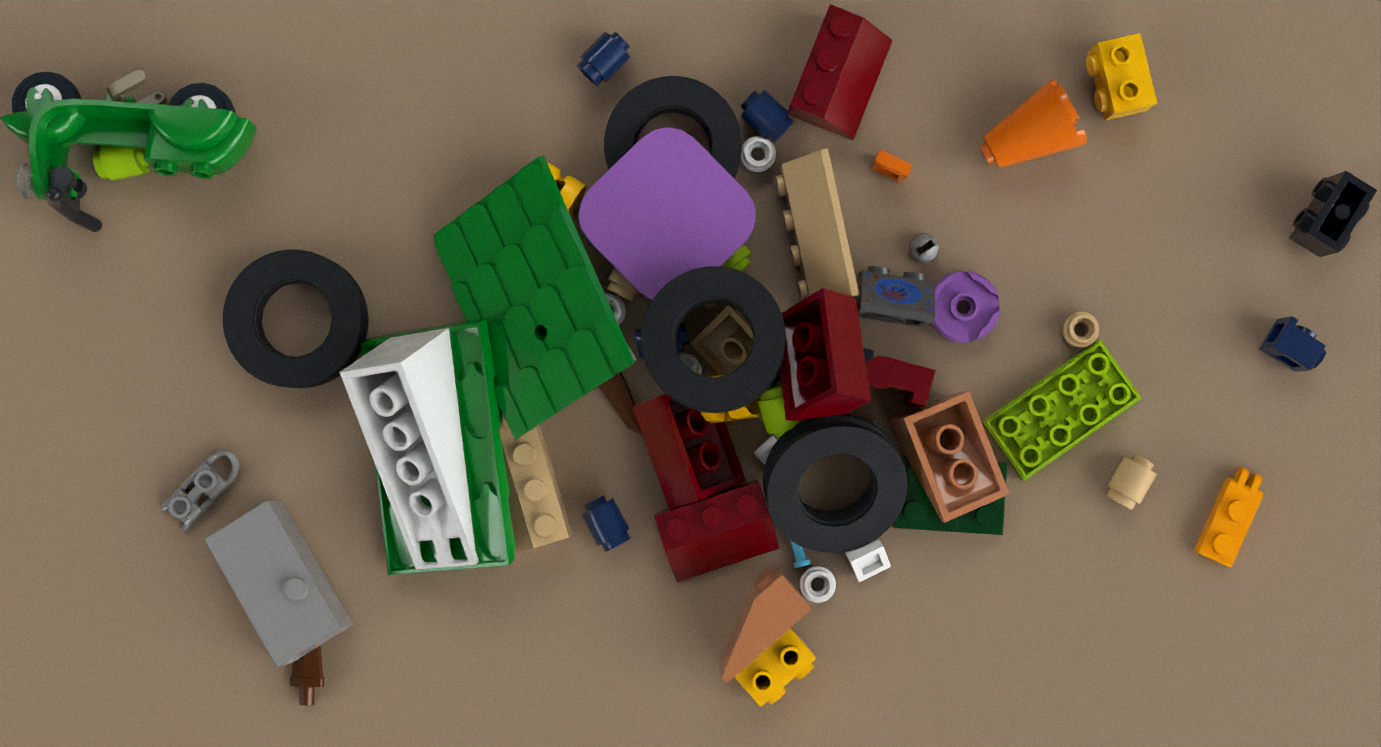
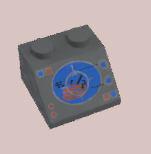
M868 266V271L862 270L858 274L857 286L859 295L855 298L860 318L921 328L934 323L935 282L926 281L924 274L904 272L903 277L889 275L890 269L879 266Z

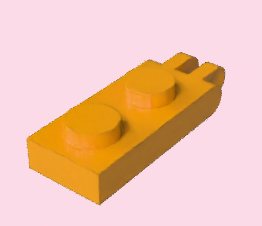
M1240 467L1234 478H1226L1193 552L1232 568L1263 498V492L1258 490L1263 478L1261 475L1253 473L1247 484H1245L1249 476V470Z

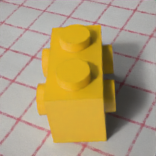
M1141 33L1098 42L1088 51L1086 67L1089 76L1094 77L1097 89L1094 93L1095 105L1097 110L1102 112L1104 121L1146 112L1158 104Z
M791 627L739 672L735 678L760 707L766 702L771 705L787 691L785 686L794 678L801 680L814 668L812 662L817 658ZM787 651H794L791 656H784ZM766 675L765 679L757 680L758 676Z

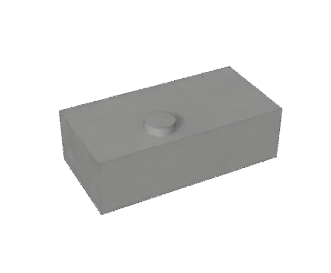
M267 500L204 539L276 667L293 663L354 625L283 501Z

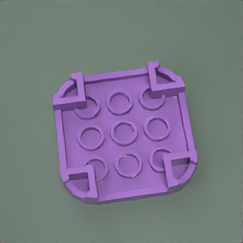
M670 127L653 130L642 137L587 191L581 200L578 214L581 229L589 242L626 278L641 296L652 302L660 289L682 273L700 267H721L747 243L753 233L756 219L754 202L747 191L695 138L683 130Z

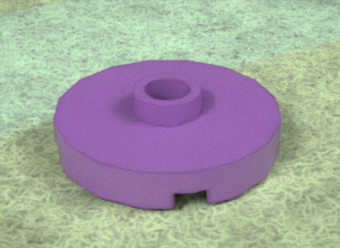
M964 271L946 275L935 284V320L931 326L940 336L952 342L969 343L983 338L994 328L1000 316L999 297L996 288L987 278L975 272ZM959 301L967 304L968 311L966 314H961L957 311L956 307Z

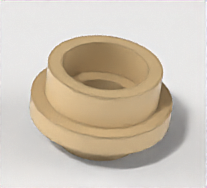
M1079 311L1070 314L1065 319L1062 333L1070 345L1079 348L1087 347L1098 338L1099 324L1090 313ZM1077 323H1081L1085 327L1083 336H1078L1074 331Z

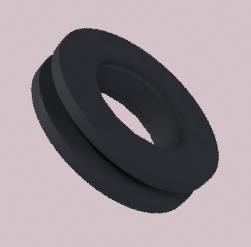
M664 76L654 78L630 90L612 111L604 136V153L608 170L637 143L640 131L650 120L661 114L677 112L691 116L702 125L709 138V154L735 178L742 151L739 123L727 101L710 86L688 77Z
M280 250L266 254L253 261L234 280L226 296L223 308L224 335L234 358L255 378L279 387L310 388L323 385L339 377L340 371L354 363L362 350L361 343L366 340L368 333V308L363 292L356 280L348 271L334 261L305 250ZM294 283L309 284L318 289L328 301L332 315L330 331L324 342L311 353L298 357L286 356L274 349L266 339L262 326L263 310L271 295L280 288Z
M708 266L682 273L660 289L646 311L641 331V344L644 360L652 377L669 397L679 404L696 411L722 413L737 410L754 402L772 385L783 364L786 349V332L783 316L777 302L759 281L736 269ZM712 303L728 305L739 311L750 324L753 334L751 352L744 364L731 374L719 377L701 376L688 369L679 358L676 348L677 331L685 316L697 307Z
M846 413L843 415L805 419L797 423L793 429L786 431L774 444L766 459L763 471V488L773 521L788 539L812 551L840 553L858 549L871 543L891 527L899 516L906 499L907 475L904 464L889 436L872 421ZM845 454L855 456L867 464L870 470V481L867 490L855 503L848 507L834 511L813 509L801 500L798 493L801 476L811 464L825 456Z

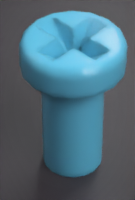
M791 541L796 561L793 563V567L798 568L810 565V559L806 560L803 547Z

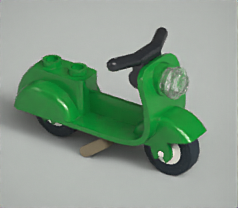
M139 69L110 84L107 87L108 94L105 100L82 99L77 87L61 74L49 71L35 73L25 78L16 87L12 97L13 114L1 117L8 130L29 145L30 162H24L14 175L16 189L20 191L24 198L33 199L37 196L38 199L48 200L49 205L66 219L92 232H98L102 228V223L98 218L80 210V198L86 194L87 185L80 178L81 175L76 170L67 168L68 154L72 145L86 144L146 149L144 161L157 174L176 176L177 172L190 173L192 176L202 179H211L213 175H220L228 171L245 155L252 144L257 128L249 119L236 115L235 108L226 93L218 87L207 83L189 84L179 89L171 98L169 105H162L166 101V96L161 91H156L139 101H136L130 94H127L125 97L123 94L147 81V74Z

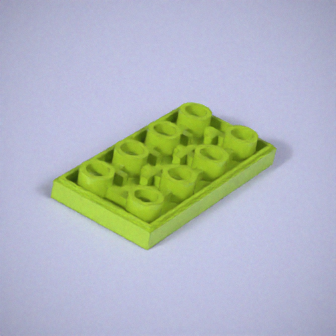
M1100 339L1080 351L981 422L1021 480L1025 481L1142 398Z

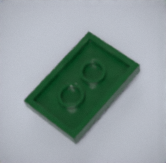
M900 456L907 475V494L903 508L893 523L894 528L1003 535L1005 497L947 522H942L906 457ZM997 462L1006 483L1007 463Z

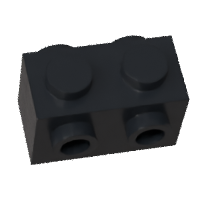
M1348 171L1328 178H1322L1311 193L1314 199L1309 207L1304 208L1293 222L1295 229L1289 239L1318 257L1339 253L1348 244L1351 238L1350 234L1358 221L1367 213L1370 207L1369 203L1377 190Z

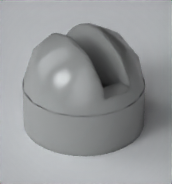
M930 234L916 236L909 245L910 256L918 263L932 261L939 252L938 241ZM930 241L933 247L919 255L916 249Z

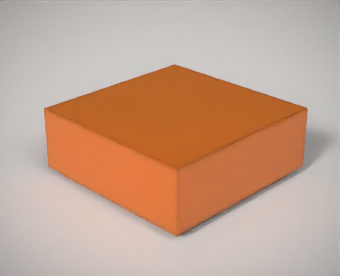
M880 149L870 167L872 170L901 183L908 177L913 165Z

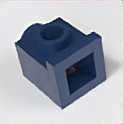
M1295 317L1277 319L1259 350L1295 372L1309 371L1316 368L1326 355V350H1324L1326 345L1315 339L1317 335L1312 330L1296 325L1298 319Z

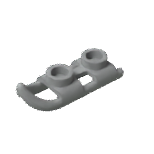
M223 449L212 454L160 506V509L164 512L169 509L172 516L179 518L183 522L180 528L186 531L235 480L240 467L238 457L229 449ZM223 456H227L232 464L231 473L226 480L210 467ZM193 484H195V487L188 494H186L185 492ZM205 493L209 498L201 506H198L195 501Z

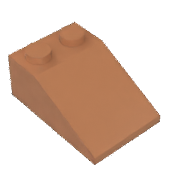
M969 391L950 394L927 404L925 407H919L890 419L904 456L942 522L952 520L1010 494Z
M778 567L773 571L769 568L765 569L752 581L754 588L750 590L720 663L721 678L726 684L812 610L806 599Z

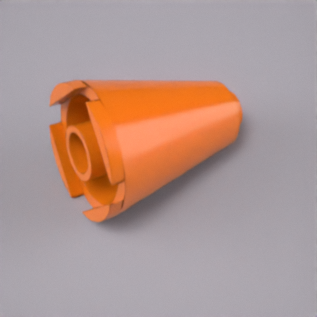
M1054 78L1044 84L983 136L985 143L979 147L988 165L995 163L998 168L1081 147L1087 144L1088 141L1084 128L1077 131L1075 125L1077 124V119H1079L1078 114L1061 84L1057 85V81Z

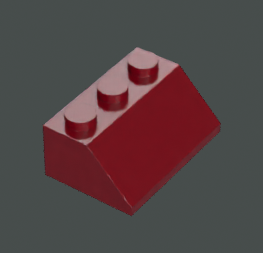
M830 4L789 106V116L854 140L893 40L864 17Z
M822 288L782 312L786 332V349L780 369L786 420L796 421L843 415L870 402L871 396L856 298Z
M667 394L632 407L669 510L702 500L746 481L725 422L710 423L704 419L700 411L679 404Z
M758 480L715 493L690 504L654 514L666 555L677 582L780 549Z

